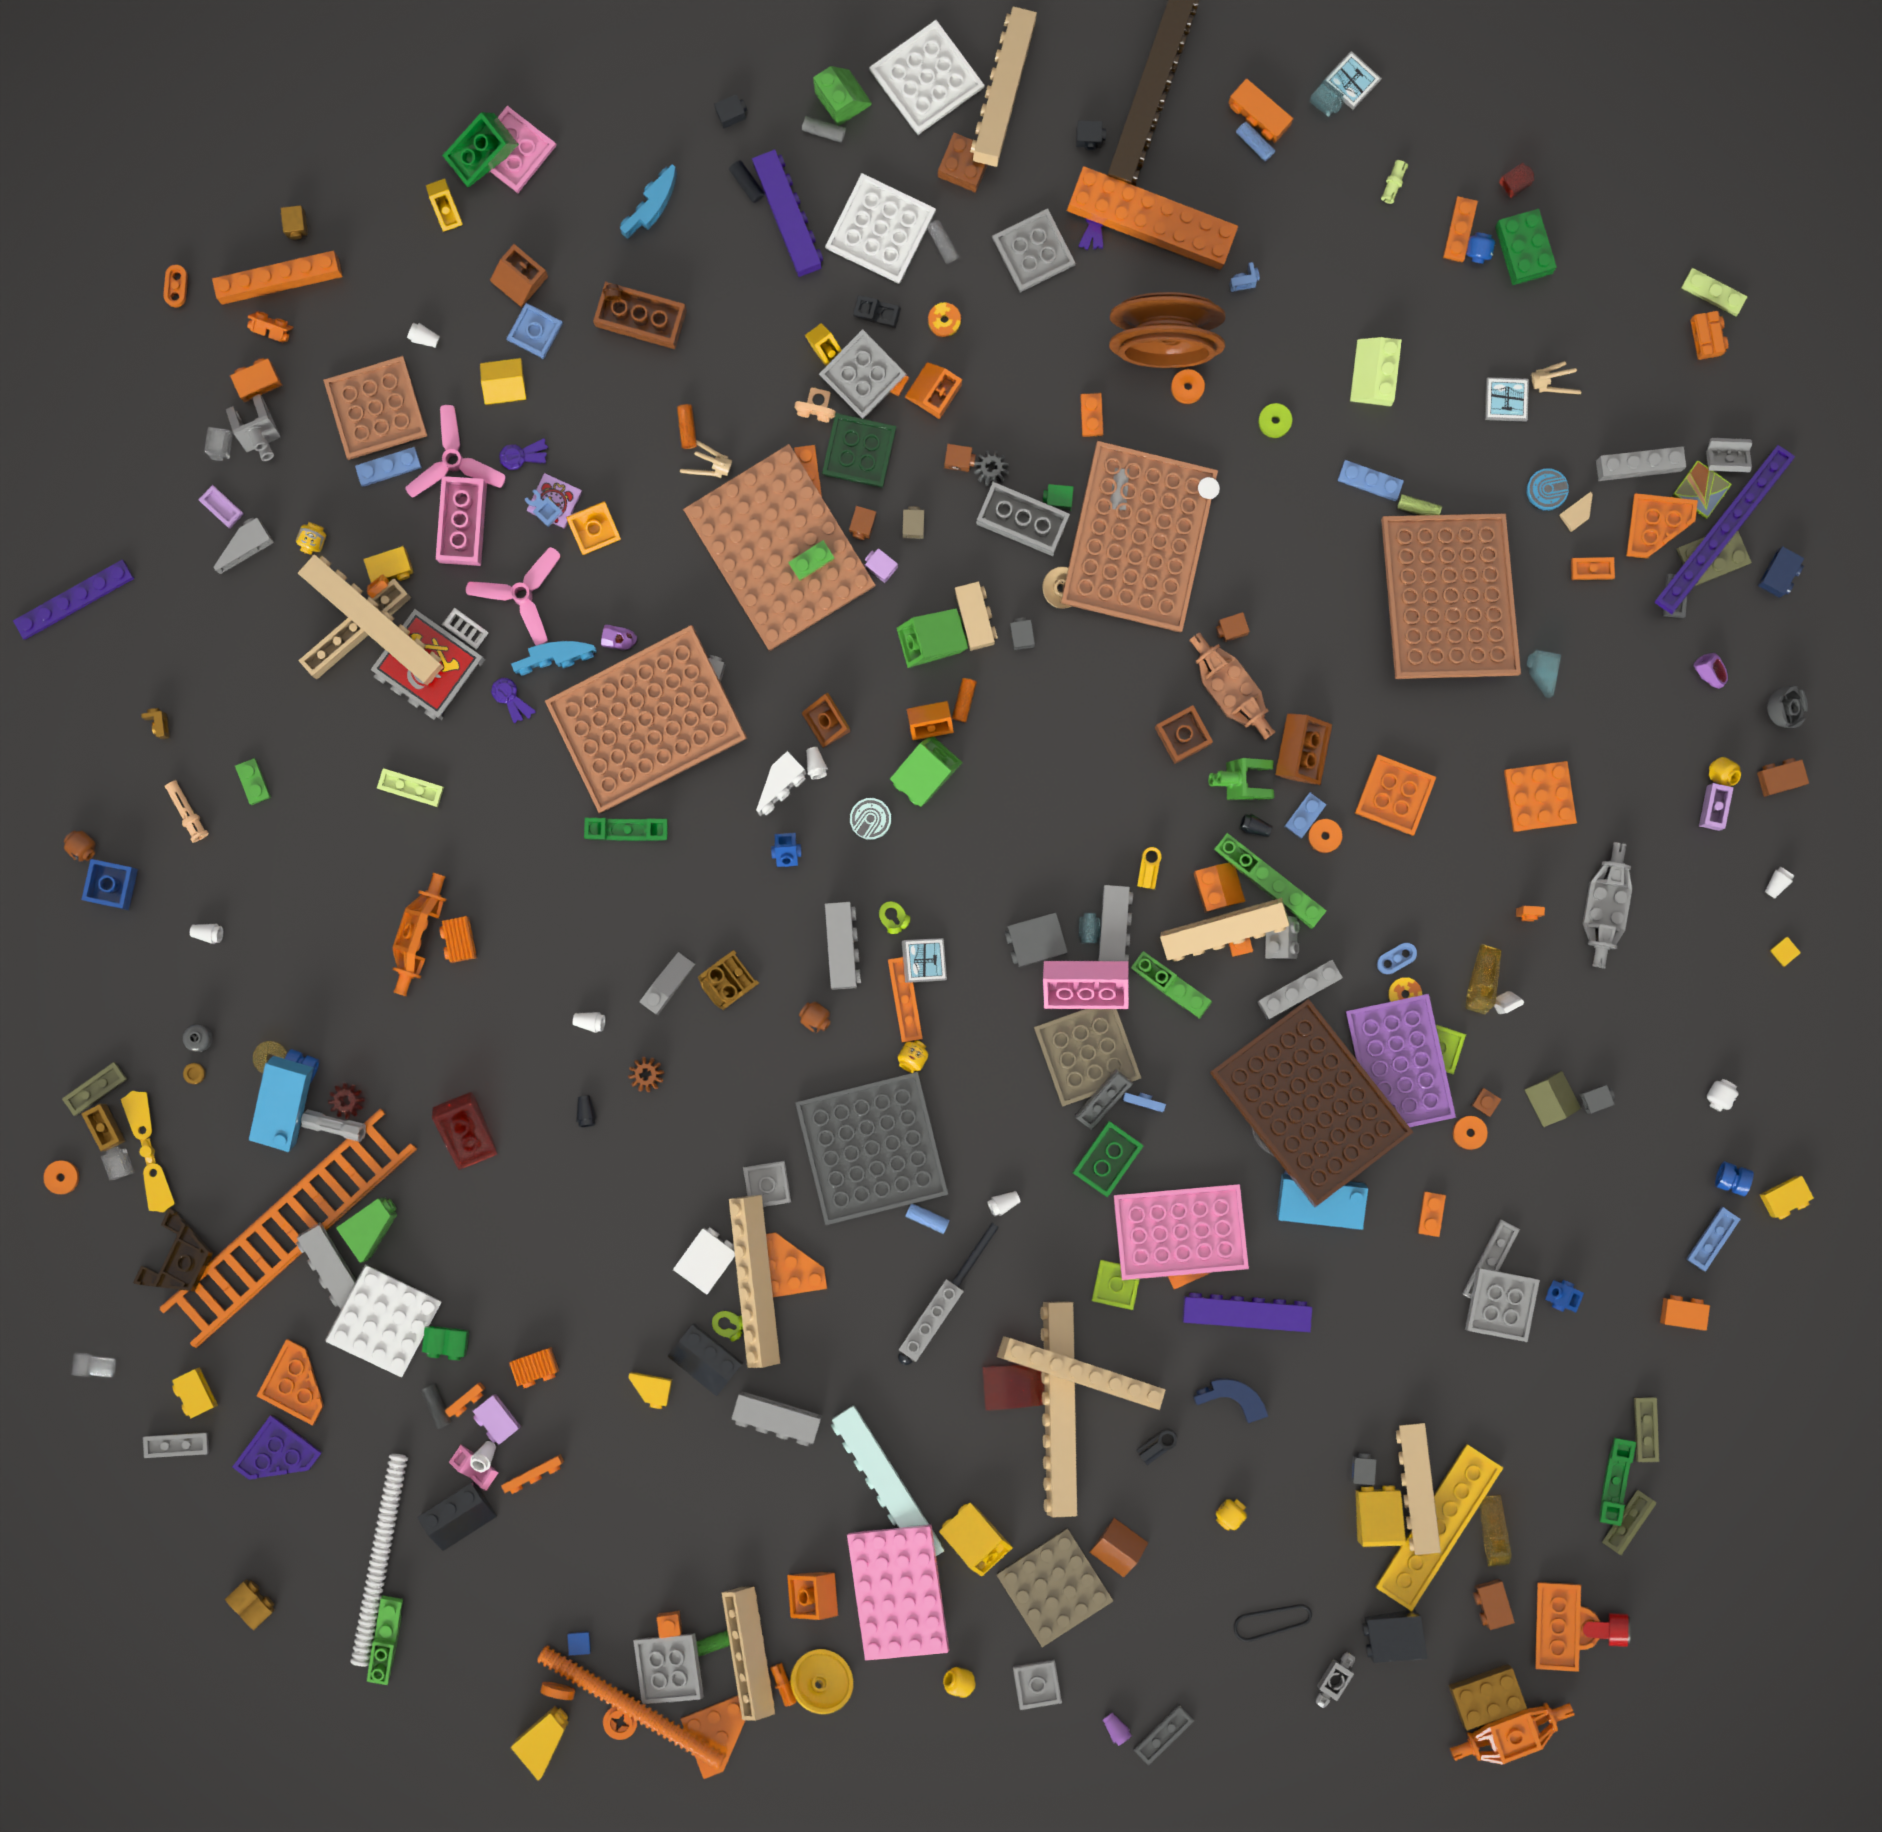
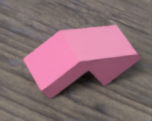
M460 1445L449 1463L459 1473L470 1477L480 1488L487 1491L498 1472L491 1465L484 1472L475 1471L470 1464L471 1456L474 1453Z

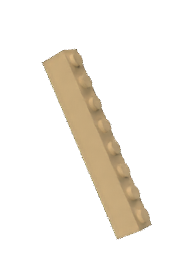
M1013 7L1011 14L1006 15L1004 26H1007L1006 32L1002 31L999 43L1002 44V49H997L995 62H998V64L991 71L990 80H993L992 86H987L985 98H988L987 104L983 103L980 116H983V120L977 124L975 134L978 135V138L973 140L970 152L974 153L973 161L998 166L1033 34L1037 12Z
M314 554L298 574L424 684L428 685L443 668L439 663L442 659L433 651L430 654L424 650L426 645L418 638L412 640L408 636L410 631L401 624L397 627L392 622L395 618L387 611L381 613L377 609L378 604L372 598L368 597L366 600L361 595L363 591L353 583L350 586L345 581L347 577L337 569L334 572L330 568L331 563L323 556L318 558Z
M762 1195L729 1199L747 1367L763 1368L780 1364Z
M1004 1336L997 1355L999 1358L1160 1410L1166 1389Z

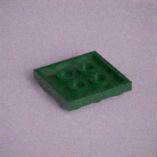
M835 413L822 475L883 488L896 426Z

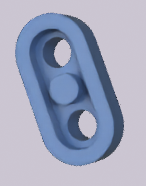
M1402 943L1384 953L1377 960L1378 970L1383 974H1392L1410 964L1417 956L1415 946L1410 943ZM1403 950H1407L1409 952V956L1407 958L1402 956ZM1385 960L1390 961L1391 966L1389 968L1384 966Z

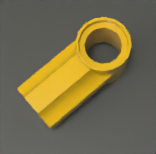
M1149 847L1141 855L1142 860L1137 886L1155 889L1161 853L1157 848ZM1148 851L1156 853L1157 859L1155 862L1150 863L1146 860V853Z

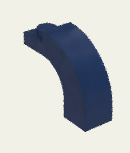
M1230 1378L1210 1380L1212 1389L1204 1387L1196 1390L1197 1394L1193 1395L1196 1405L1219 1397H1229L1236 1400L1240 1404L1248 1423L1268 1417L1264 1403L1258 1394L1238 1380Z

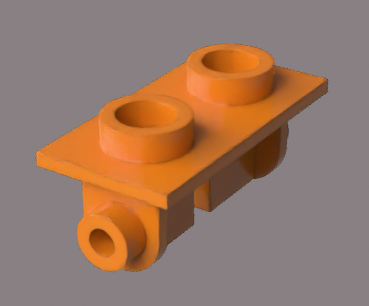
M259 311L248 315V318L253 319L249 320L247 325L250 331L265 336L267 329H269V338L279 342L288 341L289 334H287V331L293 329V326L287 325V321L268 318V314Z

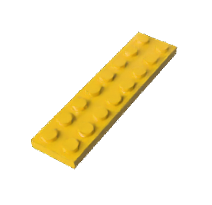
M1466 1444L1434 1493L1441 1553L1415 1555L1414 1551H1410L1409 1538H1413L1411 1529L1405 1539L1406 1545L1399 1548L1375 1587L1412 1611L1503 1467Z

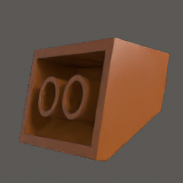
M1287 714L1275 775L1290 780L1321 785L1332 724L1309 715Z

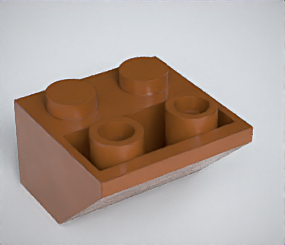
M513 244L500 259L490 282L522 308L548 278L545 269Z

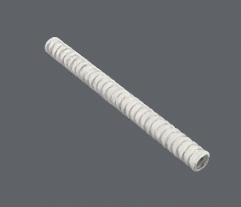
M401 1454L389 1455L391 1460L388 1461L389 1468L386 1470L388 1474L385 1475L387 1481H384L386 1486L383 1488L384 1494L381 1496L383 1500L380 1501L382 1507L379 1508L381 1513L378 1514V1527L375 1528L377 1531L374 1534L376 1539L373 1540L375 1545L371 1549L373 1551L370 1554L372 1560H369L371 1566L368 1567V1579L365 1581L367 1584L364 1587L366 1592L363 1593L365 1598L362 1599L363 1606L360 1607L362 1612L359 1613L361 1619L358 1620V1632L355 1634L357 1637L354 1640L356 1645L353 1646L355 1651L352 1652L353 1659L350 1660L356 1666H368V1659L371 1656L369 1652L372 1649L370 1648L373 1643L372 1639L375 1637L373 1632L376 1631L374 1626L377 1625L375 1620L378 1619L379 1599L382 1597L380 1594L383 1592L382 1586L385 1584L383 1580L386 1579L384 1573L387 1572V1569L385 1567L388 1566L387 1560L390 1557L388 1553L391 1552L389 1547L392 1546L390 1540H393L391 1535L395 1531L393 1529L396 1525L394 1520H397L395 1514L398 1513V1500L401 1499L399 1496L402 1493L400 1487H403L401 1482L404 1480L403 1474L406 1472L404 1468L407 1467L405 1461H408V1457Z

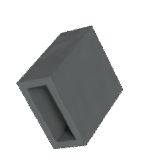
M1056 913L1007 926L1008 931L1005 932L1008 944L1012 943L1014 951L1010 953L1013 964L1018 963V967L1068 953Z

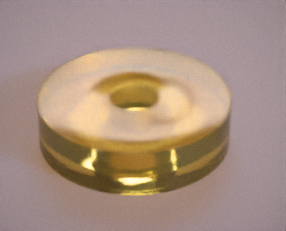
M267 1041L257 1046L253 1053V1063L259 1072H264L269 1054L285 1059L287 1051L281 1044Z

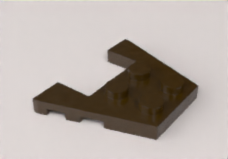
M169 1208L161 1226L176 1233L177 1237L160 1272L157 1273L141 1265L133 1283L195 1292L213 1252L176 1210Z

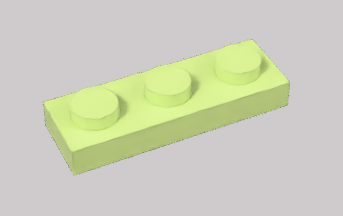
M1694 268L1690 270L1681 287L1734 316L1739 314L1747 299L1746 295Z
M383 768L377 789L438 807L444 787Z

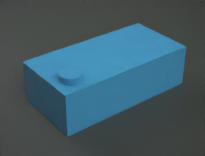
M272 1056L265 1063L249 1141L289 1152L296 1145L314 1067Z
M1282 1174L1277 1207L1278 1220L1363 1230L1368 1187L1366 1183L1349 1181L1317 1207H1314L1290 1175Z

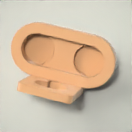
M811 388L807 403L795 402L794 408L797 411V415L809 418V415L813 414L818 416L817 420L829 422L830 419L835 417L836 413L835 410L827 408L831 393ZM816 394L824 396L825 401L822 405L818 406L813 403L812 400Z

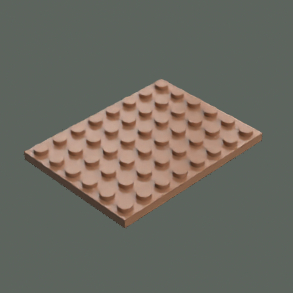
M1097 441L1060 603L1182 632L1212 500L1203 498L1199 494L1198 485L1202 479L1207 477L1216 480L1218 470ZM1121 469H1125V475L1129 479L1128 483L1122 485L1120 494L1124 499H1127V503L1119 504L1115 510L1112 509V502L1110 501L1111 494L1117 489V483L1113 478ZM1128 485L1127 497L1123 494V488ZM1122 505L1126 506V511L1118 509Z
M790 444L683 509L769 651L876 586ZM824 540L835 559L799 581L788 562Z
M1506 514L1383 516L1381 521L1395 679L1519 676L1521 668Z
M692 625L545 700L598 813H602L747 739Z

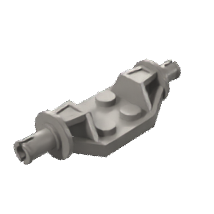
M1613 843L1611 861H1603L1602 867L1589 882L1582 923L1589 940L1588 945L1596 948L1593 967L1606 968L1608 950L1617 949V943L1626 929L1632 884L1629 873L1631 866L1623 863L1627 847L1623 843ZM1608 868H1610L1607 879H1604ZM1595 928L1598 929V941H1596Z

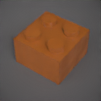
M953 133L938 169V177L977 192L988 165L973 161L974 153L970 152L973 140Z
M1193 705L1155 726L1174 764L1213 743Z

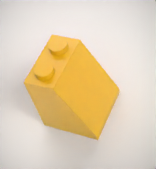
M1384 1485L1382 1489H1374V1486H1361V1490H1356L1357 1541L1363 1547L1405 1546L1401 1491L1395 1489L1394 1485Z
M972 1503L963 1505L958 1510V1514L953 1519L947 1520L939 1531L968 1567L980 1576L988 1572L1013 1548Z
M556 1706L520 1735L511 1746V1749L537 1780L545 1773L569 1723L567 1721V1714Z

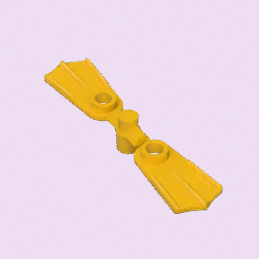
M131 1091L121 1099L134 1136L141 1140L140 1155L145 1157L147 1165L143 1174L149 1211L165 1212L175 1202L163 1169L160 1165L156 1164L154 1158L155 1150L151 1146L149 1138L152 1134V1125L147 1093ZM144 1126L146 1128L145 1134L140 1133V1127ZM152 1169L157 1171L155 1177H152L150 1174Z

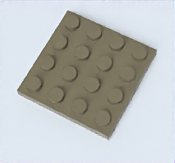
M1084 1009L1034 1027L1062 1107L1091 1097L1116 1069L1132 1082L1141 1079L1117 1009Z
M1068 1528L996 1574L1042 1647L1113 1602L1112 1597Z

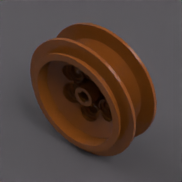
M1158 292L1134 296L1115 306L1110 312L1111 322L1126 331L1114 335L1109 341V348L1123 360L1141 366L1179 368L1199 365L1211 360L1225 349L1224 339L1208 330L1220 326L1225 321L1226 314L1221 307L1214 304L1211 300L1193 294Z

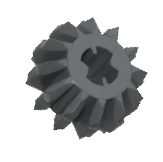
M986 451V458L980 454L978 458L981 462L975 461L974 466L978 468L974 470V474L980 475L978 477L979 482L986 479V486L989 485L990 481L997 483V479L1000 482H1004L1005 479L1002 475H1008L1009 473L1008 470L1004 469L1009 466V463L1003 462L1005 459L1004 455L997 458L998 451H994L993 456H990V452ZM991 464L995 465L993 471L988 472V468L986 467H990Z

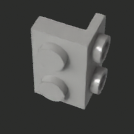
M1711 438L1706 451L1708 470L1750 472L1752 468L1750 456L1752 440Z
M1288 916L1289 926L1286 927V930L1274 933V931L1266 933L1265 958L1297 959V954L1299 953L1297 933L1300 929L1297 917Z

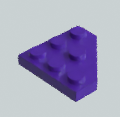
M270 1415L232 1467L249 1480L310 1470L323 1452L279 1419Z

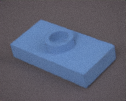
M1124 1093L1122 1099L1124 1102L1163 1112L1166 1106L1164 1103L1151 1100L1152 1096L1140 1093L1139 1096Z

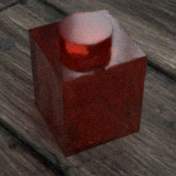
M1522 162L1503 175L1499 183L1509 197L1513 198L1535 180L1534 173L1529 166H1525Z

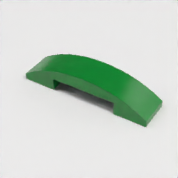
M585 818L584 839L622 841L668 840V819Z
M1614 1438L1603 1483L1599 1522L1618 1526L1622 1524L1625 1508L1623 1502L1630 1463H1633L1635 1441Z

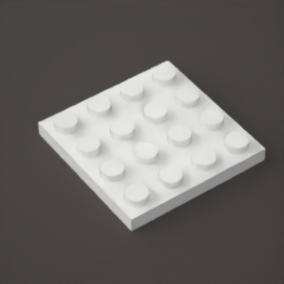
M937 20L869 67L871 73L917 135L984 88L983 82Z
M861 173L825 248L900 284L936 209Z
M365 1264L325 1341L402 1377L424 1336L425 1327L430 1325L441 1301Z

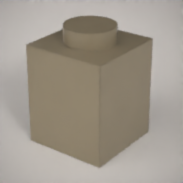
M908 507V510H903V538L924 539V510H920V507Z

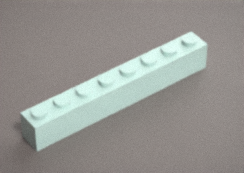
M855 1405L833 1417L832 1429L837 1436L841 1434L845 1440L842 1443L848 1454L852 1452L856 1458L854 1460L856 1467L860 1472L863 1470L867 1475V1478H865L866 1483L871 1490L875 1488L879 1494L876 1498L882 1508L886 1506L889 1510L888 1518L894 1526L898 1525L899 1528L929 1525ZM932 1529L937 1556L944 1552V1547Z

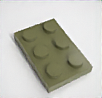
M1737 531L1695 586L1752 563L1739 531ZM1704 538L1676 549L1683 565Z

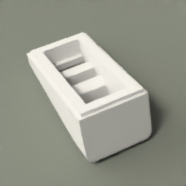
M453 608L442 623L443 627L475 649L479 647L489 633L456 608ZM456 616H458L459 620L456 622L454 627H452L450 625L451 622L454 620ZM463 621H465L466 625L459 632L457 630L458 627L461 625ZM471 625L473 629L466 637L464 634ZM478 630V631L481 632V633H480L479 636L476 638V640L473 642V641L471 640V638L474 636V634H475L476 631Z
M1507 991L1492 999L1498 1014L1508 1013L1524 1003L1520 997L1511 991Z

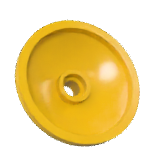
M817 1649L804 1654L796 1662L791 1673V1688L795 1698L804 1708L817 1714H829L842 1708L849 1700L853 1690V1676L848 1664L841 1656L829 1650ZM815 1682L820 1683L821 1688H817Z

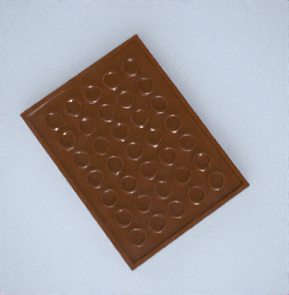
M1309 999L1210 1072L1314 1207H1317L1413 1133Z

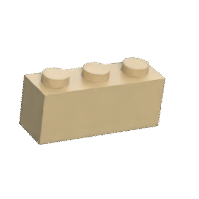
M979 582L955 587V595L970 651L994 645L997 633L995 626H990L989 619L992 618L990 607H985L984 599L987 598L984 586L980 587Z

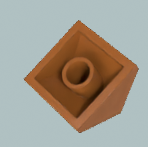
M829 693L824 694L802 712V715L823 748L851 732L850 727Z
M1113 1518L1090 1550V1553L1122 1577H1125L1138 1563L1148 1542L1116 1518Z

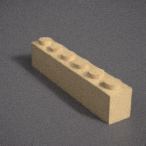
M392 579L388 583V587L372 599L378 604L377 609L381 613L387 611L392 615L409 601L411 597L395 579ZM347 618L298 661L312 677L318 679L365 639L368 634L350 618Z
M1279 898L1163 931L1160 934L1167 961L1171 959L1179 961L1184 959L1185 955H1200L1210 948L1218 950L1224 948L1225 944L1231 942L1239 944L1246 941L1245 938L1252 936L1254 938H1261L1270 931H1274V933L1282 932L1289 926V920L1283 900Z
M1425 1423L1399 1426L1400 1430L1396 1431L1397 1443L1402 1445V1452H1398L1399 1463L1404 1465L1405 1473H1401L1402 1486H1407L1404 1504L1405 1508L1409 1507L1410 1516H1406L1407 1528L1412 1529L1413 1538H1409L1410 1551H1414L1415 1555L1441 1553Z
M739 1587L722 1592L742 1720L756 1721L774 1715V1700L755 1587Z

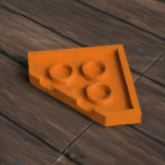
M1635 493L1626 556L1649 558L1692 525L1696 520L1698 500Z
M778 1233L766 1234L773 1297L827 1289L825 1270L822 1265L789 1243Z
M286 1339L257 1397L314 1425L324 1404L307 1348L290 1339Z
M738 1695L681 1717L683 1727L686 1728V1732L691 1731V1735H697L698 1739L702 1738L703 1742L706 1743L707 1741L710 1746L714 1745L716 1750L719 1748L721 1753H726L722 1765L717 1770L714 1769L715 1766H709L707 1761L704 1763L702 1758L697 1759L698 1756L694 1755L703 1779L724 1771L745 1720H742Z

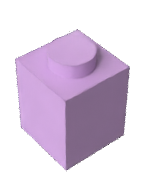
M879 548L876 552L871 551L865 559L867 562L865 564L866 569L884 583L898 568V564Z

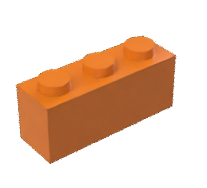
M1247 78L1230 96V108L1237 114L1241 113L1246 118L1245 120L1252 127L1256 126L1262 131V136L1269 141L1272 140L1275 143L1292 124L1293 118Z

